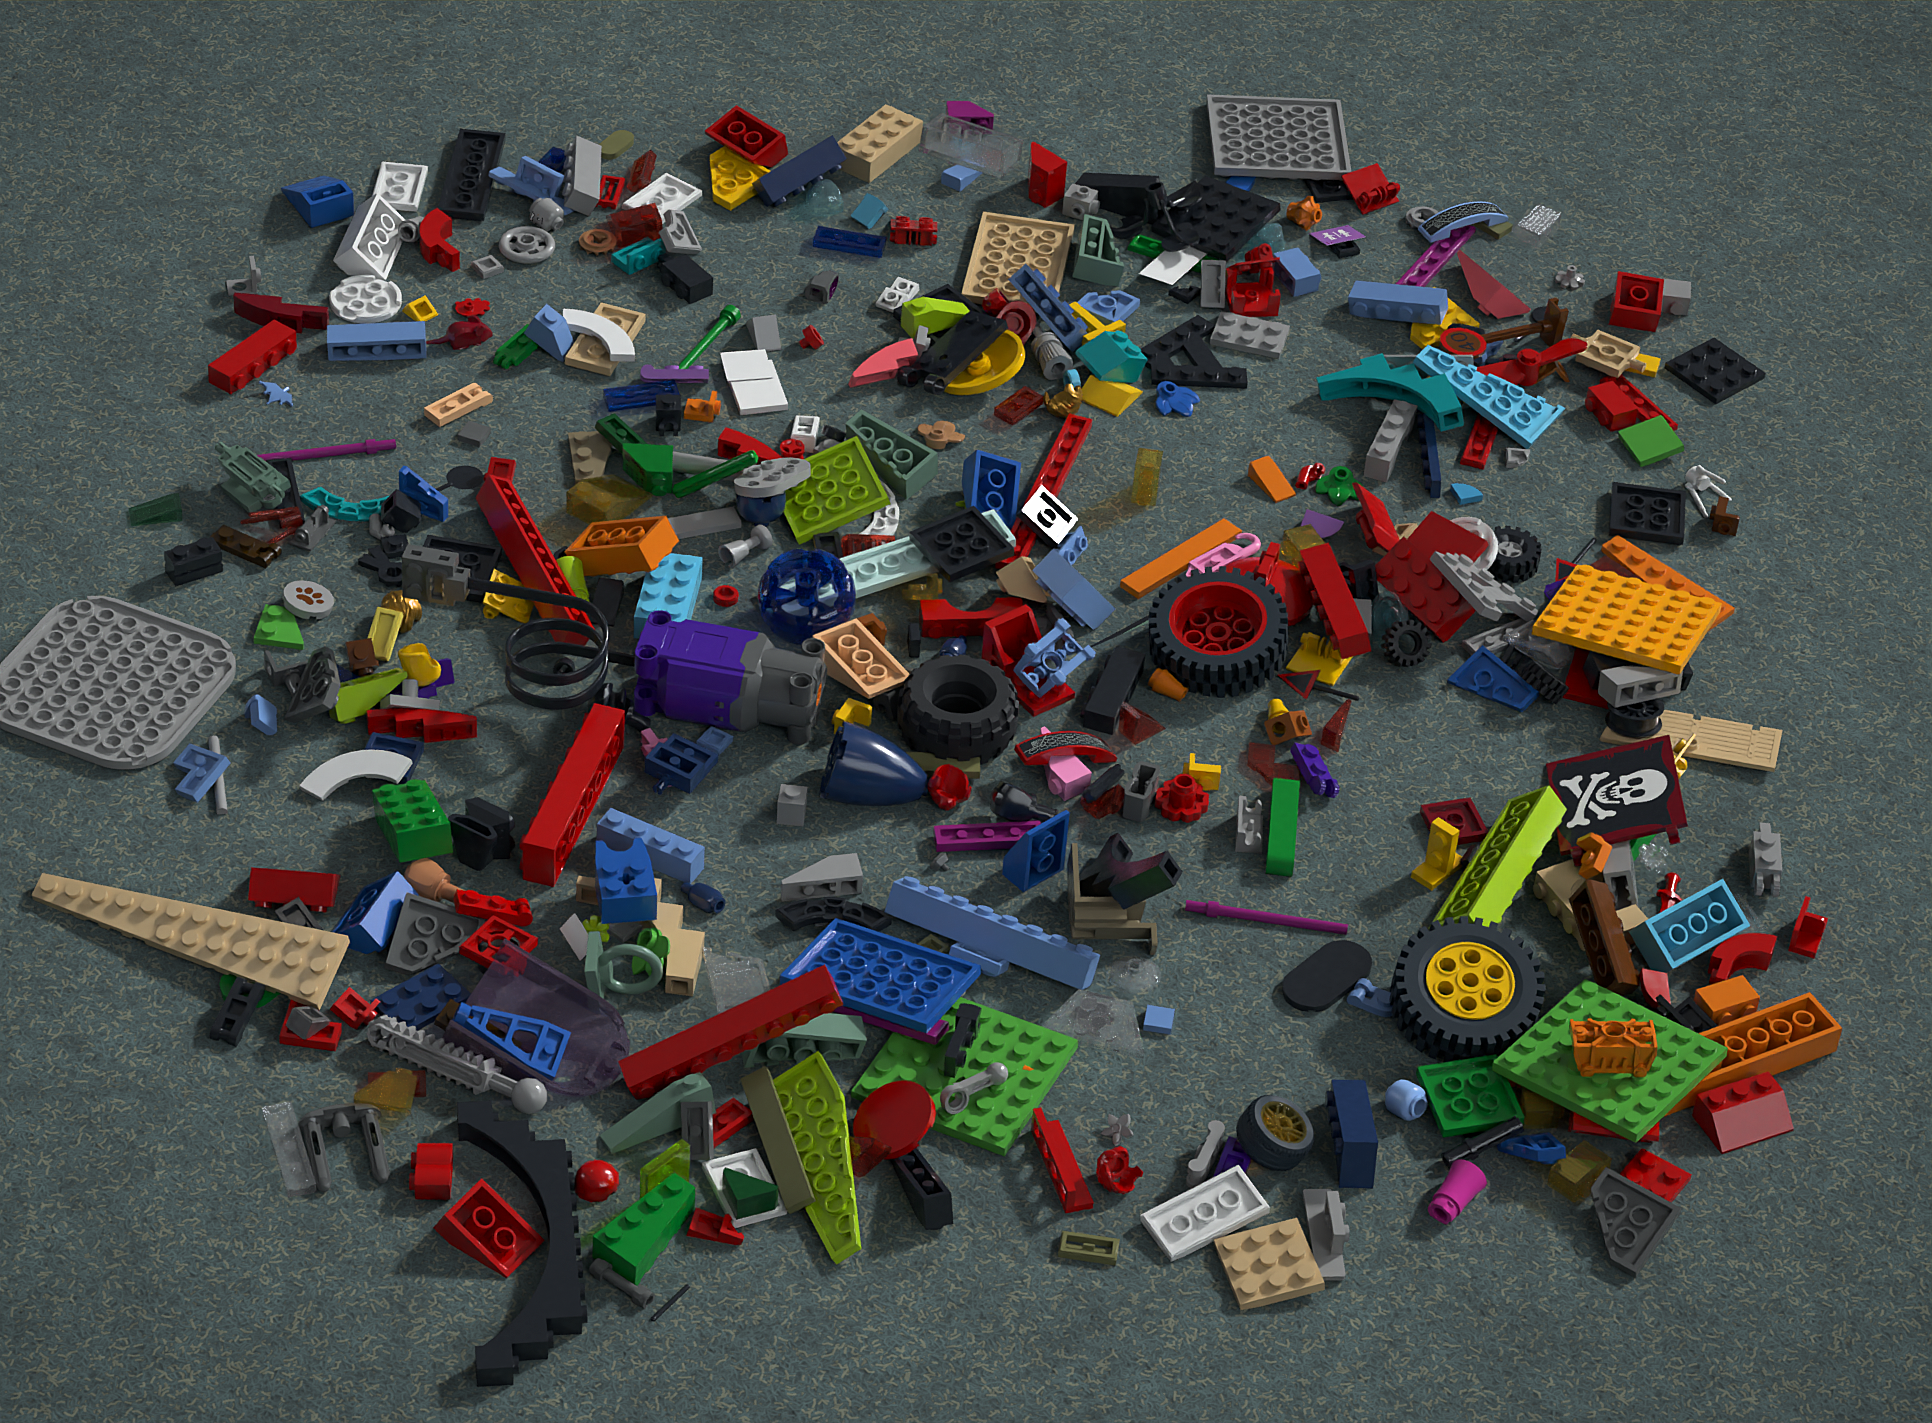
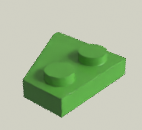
M265 604L254 635V644L303 650L304 641L294 615L283 606Z

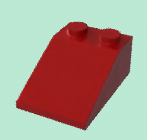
M482 1178L433 1227L450 1245L505 1278H508L545 1241Z

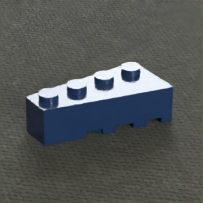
M832 135L760 177L752 185L764 205L768 207L774 204L777 207L787 201L785 196L791 193L793 196H796L805 190L804 186L811 182L814 185L824 179L823 175L827 172L833 174L841 169V163L847 158Z
M1331 1080V1089L1325 1093V1107L1328 1108V1122L1332 1123L1331 1138L1334 1139L1339 1188H1373L1378 1139L1366 1081Z

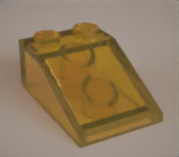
M614 474L582 479L566 492V513L588 525L592 522L624 520L652 498L653 495Z

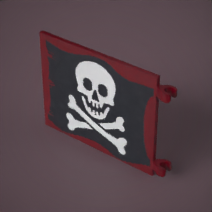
M1670 735L1546 763L1549 785L1567 809L1561 818L1562 822L1556 827L1561 856L1571 854L1574 867L1582 866L1581 859L1583 851H1585L1576 842L1578 838L1591 832L1601 836L1609 845L1667 832L1670 845L1681 843L1678 829L1688 827Z

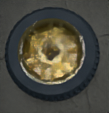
M1264 1095L1253 1100L1239 1117L1236 1126L1237 1138L1245 1153L1257 1164L1274 1171H1287L1296 1167L1311 1150L1314 1143V1130L1306 1114L1296 1104L1279 1096Z

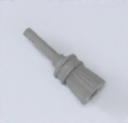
M1036 319V326L1033 330L1035 338L1031 343V351L1040 363L1043 374L1048 380L1063 378L1066 370L1074 369L1073 359L1063 349L1058 336L1052 332L1044 333Z

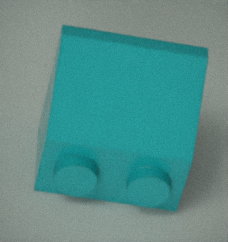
M1119 330L1115 332L1104 331L1075 352L1077 357L1100 381L1136 382L1148 360L1141 353V349L1128 339V335Z

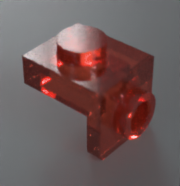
M1117 784L1092 803H1087L1086 798L1082 797L1080 804L1095 819H1101L1110 813L1115 814L1121 809L1125 789L1120 784Z

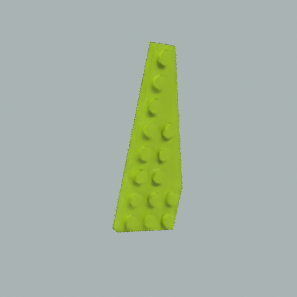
M817 1051L773 1079L816 1200L805 1206V1209L829 1255L837 1265L861 1250L845 1098L820 1052Z

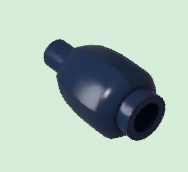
M960 635L958 638L948 639L941 647L938 656L965 655L967 651V638Z
M684 882L681 885V891L688 895L690 903L706 913H720L724 909L726 901L715 888L704 883L692 885Z

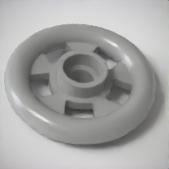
M532 226L510 229L499 240L500 252L507 259L522 264L541 262L550 257L555 249L553 237L547 231ZM512 239L517 240L515 243L509 242ZM545 242L546 246H539V243Z

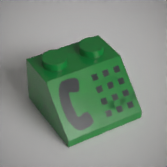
M623 443V471L644 491L650 492L654 496H665L667 493H672L673 445Z

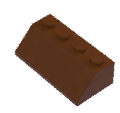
M1591 879L1586 880L1569 898V902L1595 983L1620 996L1632 994L1640 986V975L1632 963L1631 947L1626 943L1623 935V922L1617 916L1614 895L1609 891L1606 883Z

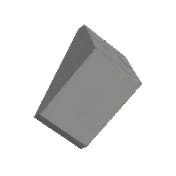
M776 315L753 317L746 322L756 350L765 349L766 352L781 350Z

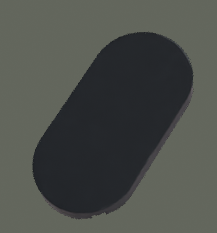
M1337 940L1325 944L1285 976L1282 988L1285 1001L1293 1008L1308 1012V1010L1319 1012L1330 1008L1353 990L1359 979H1366L1370 975L1372 966L1370 953L1363 946L1352 941Z

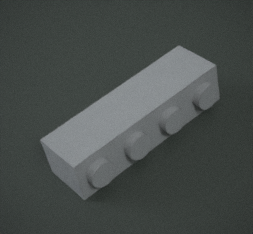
M576 136L572 143H568L564 152L566 160L563 168L566 169L563 179L565 186L562 195L565 196V207L590 216L600 199L602 146Z

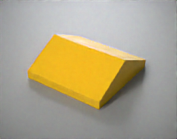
M1090 375L1081 389L1083 394L1081 401L1118 417L1143 391L1123 382L1100 381L1095 375Z

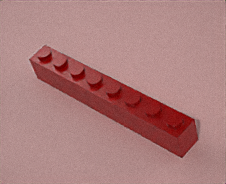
M823 965L618 1062L627 1087L635 1099L649 1098L656 1092L677 1080L683 1079L687 1075L698 1072L702 1073L707 1068L720 1062H726L741 1052L754 1049L759 1044L771 1038H777L788 1030L805 1025L818 1016L831 1013L844 1004L833 977L827 967Z

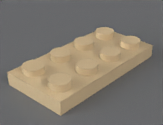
M600 303L594 314L600 315L622 328L632 342L645 323L646 318L644 313L605 303ZM580 333L565 356V365L611 376L620 362L610 361V355L602 344L601 339L595 335L591 337Z

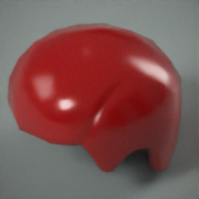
M594 1159L593 1161H587L576 1172L574 1192L579 1198L589 1202L605 1201L612 1192L615 1193L617 1191L619 1173L612 1164L603 1160Z

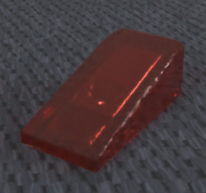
M1346 700L1323 727L1321 745L1339 752L1352 700Z

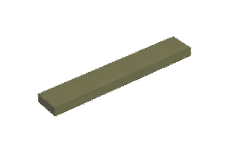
M764 1066L740 1080L777 1185L779 1186L785 1208L789 1214H792L816 1200L770 1071Z

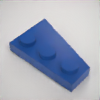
M1483 645L1447 679L1449 684L1519 712H1523L1539 697L1537 690Z

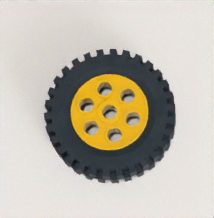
M1460 916L1457 924L1454 923L1453 917L1445 918L1443 926L1436 920L1431 922L1429 930L1425 926L1420 928L1417 936L1413 934L1409 938L1407 945L1404 944L1390 985L1391 994L1389 1002L1390 1005H1393L1391 1011L1393 1019L1398 1018V1029L1400 1031L1407 1029L1405 1038L1409 1043L1414 1039L1418 1040L1416 1049L1421 1053L1427 1047L1430 1049L1428 1057L1436 1060L1438 1054L1445 1056L1443 1062H1451L1453 1058L1463 1060L1495 1054L1499 1057L1537 1023L1544 1001V973L1539 971L1541 964L1538 958L1531 960L1533 950L1530 946L1522 950L1524 940L1521 937L1517 936L1514 940L1510 939L1512 933L1510 929L1505 927L1501 933L1497 931L1498 923L1491 921L1489 927L1482 925L1483 918L1478 917L1475 918L1474 924L1468 923V916Z

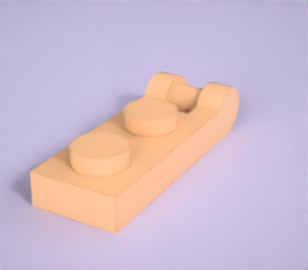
M472 383L424 407V416L441 427L481 406L484 407L492 403L493 396L487 391H482V387L478 384Z

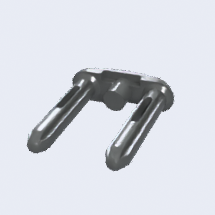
M368 1103L336 1104L310 1111L300 1119L298 1128L305 1136L314 1184L321 1192H327L332 1183L321 1130H324V1127L332 1126L336 1137H345L351 1132L349 1123L361 1124L373 1177L379 1183L387 1182L390 1170L378 1121L381 1118V1111L376 1106ZM370 1133L375 1134L377 1146H373ZM314 1141L317 1142L319 1155L315 1154Z

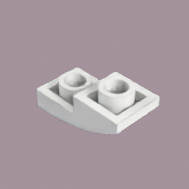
M897 277L891 288H885L876 302V307L893 312L895 308L902 306L904 302L910 301L917 294L919 284Z

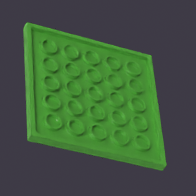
M1584 979L1493 1062L1492 1071L1636 1143L1727 1057L1728 1048L1594 982ZM1588 1018H1592L1595 1021L1627 1022L1631 1019H1635L1636 1022H1649V1020H1653L1658 1048L1657 1056L1650 1070L1647 1071L1646 1076L1634 1077L1633 1074L1594 1073L1592 1077L1581 1076L1573 1054L1569 1030L1570 1019L1574 1021H1587Z
M960 997L941 1017V1020L949 1022V1030L936 1045L893 1032L851 1091L852 1098L863 1102L873 1091L890 1082L906 1080L918 1083L925 1088L935 1104V1121L930 1129L1005 1156L1032 1117L1033 1109L1038 1108L1077 1050L1078 1040ZM961 1003L973 1004L982 1008L978 1021L981 1023L977 1038L974 1040L972 1048L966 1049L965 1065L963 1068L959 1067L955 1078L944 1076L945 1054L955 1032V1017ZM999 1062L1006 1066L1008 1070L1007 1080L1001 1085H990L969 1095V1102L962 1112L950 1114L942 1108L940 1094L945 1087L985 1071L992 1063ZM1026 1065L1034 1070H1024L1023 1067ZM955 1093L950 1096L948 1103L955 1099Z

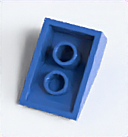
M975 450L963 463L962 488L966 508L975 506L980 513L994 509L1007 528L1011 530L1016 521L1021 463Z
M1067 810L1025 832L1004 856L1002 875L1022 892L1031 889L1064 870L1070 812Z

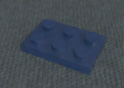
M438 963L370 1000V1004L375 999H378L380 1003L374 1010L380 1016L395 1017L398 1023L404 1021L407 1027L415 1026L416 1031L433 1023L450 999L459 1004L461 1002L467 1004L472 1001V994Z

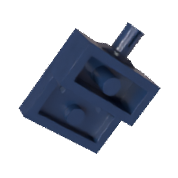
M673 733L664 744L659 742L645 757L644 772L659 779L652 787L655 793L658 792V795H661L670 785L690 794L718 763L719 755Z

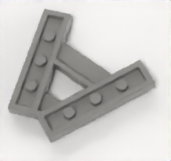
M1436 551L1431 556L1430 560L1480 615L1498 621L1503 613L1496 606L1497 603H1501L1528 623H1531L1537 615L1538 610L1531 600L1525 597L1521 599L1514 594L1515 590L1505 583L1501 585L1493 579L1494 576L1489 571L1483 568L1479 570L1473 566V561L1463 554L1459 556L1456 553L1454 556L1450 553L1444 555Z

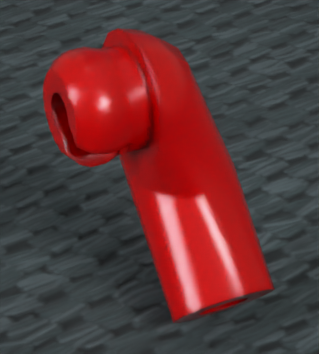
M1315 463L1314 465L1303 467L1299 471L1295 485L1296 488L1306 490L1309 482L1320 479L1325 473L1324 465Z

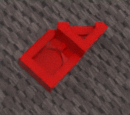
M695 1208L686 1236L732 1245H741L744 1240L742 1232L738 1233L732 1225V1217L729 1213L722 1217Z

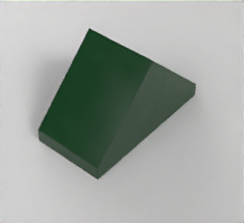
M726 1167L724 1168L722 1192L736 1220L776 1209L778 1206L779 1186Z

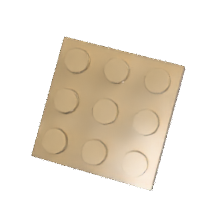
M1297 1218L1214 1239L1215 1249L1240 1310L1261 1307L1325 1290V1282Z

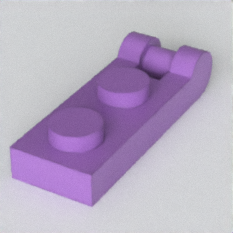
M647 364L641 368L640 379L644 383H708L709 369H703V366L699 365L689 366V369H679V366L675 365L665 366L664 369H654L653 366Z

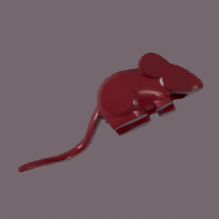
M471 315L468 317V322L459 321L450 324L446 335L438 339L426 341V344L449 342L453 350L468 348L470 345H481V341L488 340V338L493 336V333L486 324L481 322L479 317Z

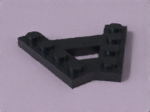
M1199 315L1141 348V353L1148 359L1145 367L1150 369L1151 385H1158L1163 381H1169L1177 386L1247 389V369L1221 366L1202 339L1214 331L1215 325ZM1183 350L1194 366L1174 365L1170 358Z

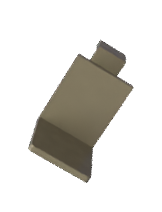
M1072 843L1067 862L1069 922L1071 924L1072 939H1148L1149 955H1155L1158 945L1156 923H1141L1146 900L1123 910L1113 897H1080L1077 843Z

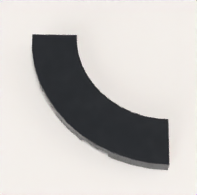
M824 897V900L813 901L802 899L775 910V917L793 932L812 924L831 923L835 918L877 932L892 924V917L878 908L866 903L860 905L848 902L846 898Z

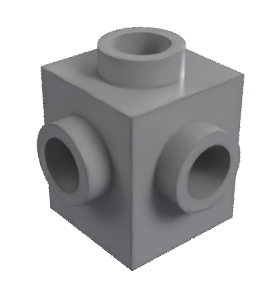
M1072 183L1064 195L1062 214L1083 220L1084 214L1091 216L1097 214L1100 206V201L1097 200L1098 191Z

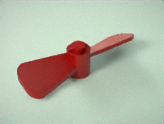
M1568 338L1559 341L1540 353L1533 349H1523L1518 352L1517 359L1477 367L1476 371L1486 376L1489 373L1514 385L1531 386L1538 380L1540 366L1581 353L1587 349L1588 344L1580 339Z

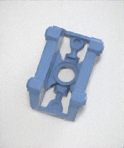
M1064 618L1058 619L1054 623V628L1037 643H1029L1025 647V654L1013 670L1022 682L1039 698L1055 685L1057 687L1063 685L1066 682V676L1084 660L1087 662L1091 661L1096 654L1089 645L1083 649L1070 634H1067L1071 626ZM1062 638L1065 641L1062 650L1054 651L1055 643ZM1077 653L1070 661H1064L1067 658L1066 655ZM1045 659L1052 660L1056 665V669L1049 668L1045 664ZM1027 666L1036 667L1034 673L1026 674L1022 670ZM1046 676V682L1039 689L1037 686L1039 678L1043 679Z

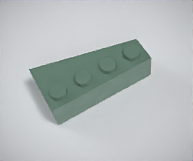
M828 1013L810 1020L805 1025L788 1030L777 1038H771L754 1049L741 1053L744 1068L754 1067V1063L768 1062V1066L779 1065V1061L796 1060L797 1063H800L817 1051L820 1052L825 1061L860 1058L867 1039L862 1016Z

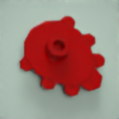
M467 298L465 301L455 302L457 313L465 317L471 315L483 316L485 314L484 310H490V302L487 300L481 301L480 298H475V300Z

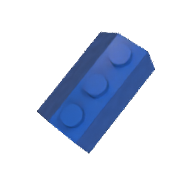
M398 871L364 886L331 932L348 935L350 943L347 948L364 954H369L373 951L380 952L389 944L388 938L395 931L406 893L417 896L419 894Z

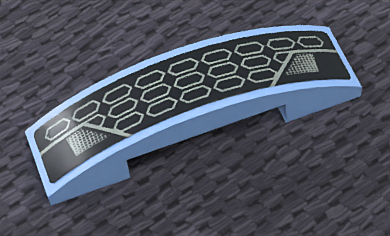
M1468 202L1435 214L1424 221L1418 227V230L1431 243L1449 238L1452 229L1484 221L1489 227L1507 222L1509 217L1495 204Z

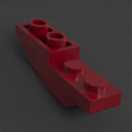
M236 292L233 295L234 313L262 326L276 320L295 330L296 333L302 334L303 328L327 330V325H329L328 307L282 303V297Z

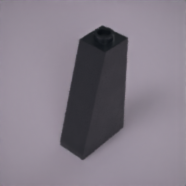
M1084 172L1075 184L1098 191L1099 209L1125 217L1133 215L1143 217L1144 199L1148 198L1145 187L1152 182H1160L1159 176ZM1149 205L1147 223L1153 225L1164 214L1163 210H1154Z

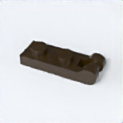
M224 524L210 536L214 538L221 550L265 569L271 564L273 558L277 559L282 554V549L278 544H267Z

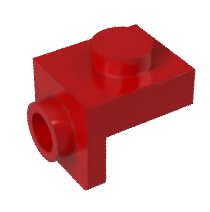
M491 457L488 472L484 474V482L489 474L509 479L513 482L516 461Z
M349 987L331 1006L330 1010L350 1027L357 1030L362 1023L368 1026L369 1022L376 1017L378 1013L374 1009L380 1001L375 999L369 1004Z

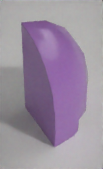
M1307 509L1298 532L1323 539L1337 533L1344 522Z

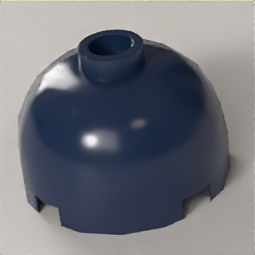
M784 491L780 495L759 498L744 497L736 494L738 512L745 520L754 523V526L760 524L765 527L769 526V522L775 521L783 514L786 504V492Z

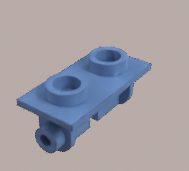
M1079 526L1075 532L1067 533L1058 545V549H1055L1070 565L1075 563L1076 559L1088 546L1082 526Z

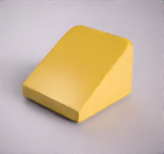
M426 295L407 304L402 310L414 321L426 322L438 316Z

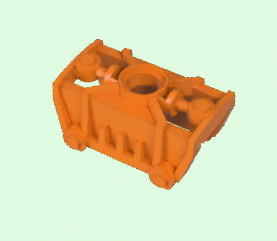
M1588 1018L1587 1021H1574L1570 1019L1569 1030L1573 1054L1581 1076L1592 1077L1594 1073L1633 1074L1634 1077L1646 1076L1647 1071L1650 1070L1657 1056L1658 1047L1653 1020H1649V1022H1636L1635 1019H1631L1627 1022L1595 1021L1592 1018Z

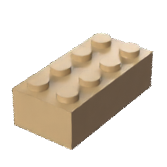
M885 104L837 142L847 158L841 163L842 168L839 170L868 183L872 182L922 142L923 121Z

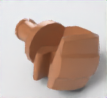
M429 858L418 859L410 863L404 872V878L416 890L419 896L436 902L446 899L454 903L453 898L456 889L463 890L450 884V875L445 873L436 862Z

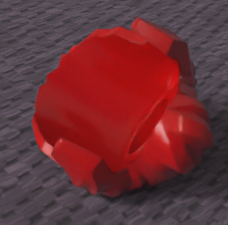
M950 764L940 765L928 782V791L933 801L939 808L945 811H949L957 804L968 800L972 787H968L967 775L958 767Z
M1118 1146L1104 1151L1097 1159V1179L1111 1193H1129L1135 1188L1134 1182L1136 1179L1143 1175V1171L1137 1165L1133 1168L1129 1167V1154L1124 1147ZM1120 1178L1119 1182H1113V1180Z

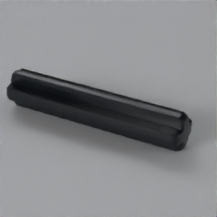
M1115 764L1113 767H1110L1083 791L1082 797L1086 798L1087 803L1097 800L1124 776L1125 771L1121 769V765Z

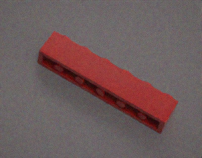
M1329 542L1300 550L1301 561L1297 562L1301 576H1304L1307 591L1312 590L1310 591L1311 599L1314 606L1318 605L1316 607L1320 621L1325 620L1323 621L1324 629L1327 636L1331 635L1329 637L1333 651L1338 650L1341 659L1371 652L1367 628Z

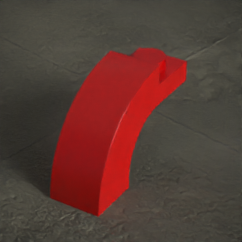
M436 208L429 212L420 224V252L429 264L438 261L441 267H446L454 272L460 269V251L445 241V239L452 236V218Z
M1746 933L1723 941L1716 947L1711 956L1708 973L1711 974L1709 984L1712 985L1728 980L1734 972L1744 968H1757L1767 971L1774 952L1777 936L1764 933Z

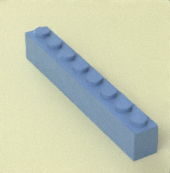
M905 876L893 882L885 913L1077 989L1083 990L1091 985L1100 958L1099 954L1092 952L1093 949L1083 944H1077L1076 946L1067 942L1068 939L1064 936L1057 934L1051 936L1043 933V929L1035 925L1025 926L1018 923V919L1013 916L997 915L993 913L994 910L990 907L983 905L974 906L969 904V900L964 897H951L944 894V890L939 887L923 886L919 884L920 881L913 877Z

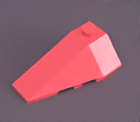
M1461 250L1457 252L1472 296L1480 303L1478 308L1487 316L1492 313L1500 319L1525 314L1531 310Z

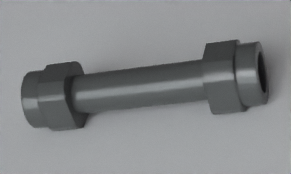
M597 1258L591 1264L589 1273L600 1282L603 1279L630 1295L632 1303L645 1309L649 1306L646 1302L651 1304L654 1301L655 1294L644 1285L638 1287L613 1271L612 1264Z

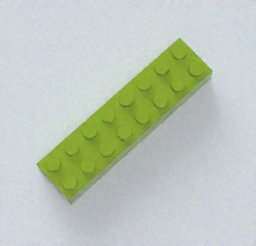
M1549 785L1508 800L1433 922L1438 920L1440 925L1443 926L1445 918L1453 917L1454 923L1457 924L1460 916H1468V923L1474 924L1476 917L1483 918L1482 925L1489 927L1491 921L1498 924L1501 922L1503 913L1512 904V899L1516 892L1522 888V882L1532 871L1531 867L1542 855V849L1551 840L1553 831L1562 822L1561 818L1567 810Z

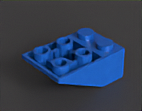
M323 175L281 187V191L311 228L354 216L353 192L343 180Z

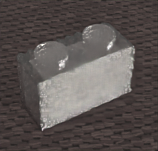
M1540 203L1532 210L1528 209L1521 220L1517 219L1513 224V241L1537 251L1559 230L1561 213H1557L1556 210L1553 211L1552 208H1545Z

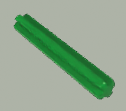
M754 450L747 451L675 484L672 491L676 498L685 497L757 464L758 455Z

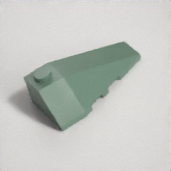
M700 1072L687 1075L683 1079L667 1086L603 1132L600 1138L609 1152L613 1154L682 1127L681 1102L712 1101V1113L715 1114L716 1109L712 1087Z

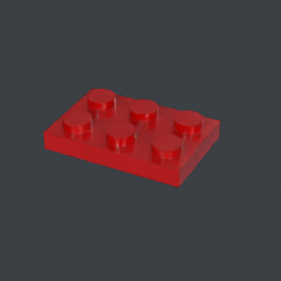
M1643 1148L1620 1173L1623 1177L1671 1203L1687 1185L1692 1175Z

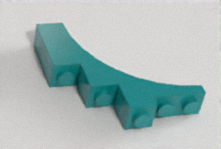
M1383 353L1360 359V366L1316 378L1321 400L1358 396L1395 399L1417 405V409L1433 420L1441 432L1464 426L1462 406L1445 373L1421 379L1414 363L1390 369Z

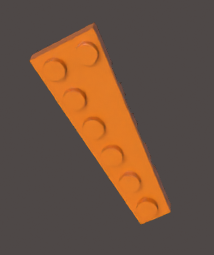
M1619 535L1602 545L1601 551L1633 578H1638L1642 582L1652 585L1660 584L1674 591H1686L1690 595L1700 598L1709 597L1715 602L1722 603L1720 613L1708 631L1734 614L1735 608Z

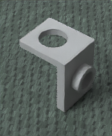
M249 256L250 279L226 281L229 296L234 295V292L257 293V283H261L260 268H256L254 256ZM242 283L246 285V289L236 291L232 286Z

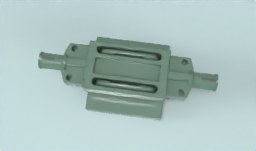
M223 442L215 445V450L221 454L218 457L219 463L231 477L221 484V488L226 495L250 514H253L261 507L273 509L281 504L285 496L284 491L291 487L289 480L247 447L242 448L239 445L228 447Z

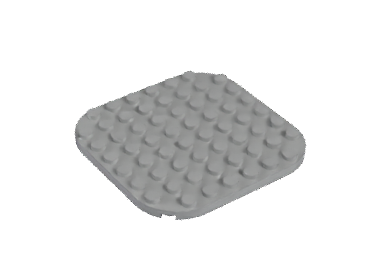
M87 596V600H79L77 602H73V599L51 609L0 663V728L103 767L112 769L146 767L167 757L226 691L236 674V660L230 645L221 637L206 630L111 597Z

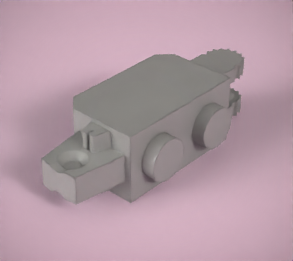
M1760 822L1758 831H1753L1749 847L1750 887L1754 888L1755 895L1761 896L1764 889H1771V896L1778 897L1782 874L1780 834L1771 833L1770 823Z

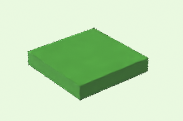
M1662 415L1618 431L1619 439L1640 467L1684 451L1683 443Z

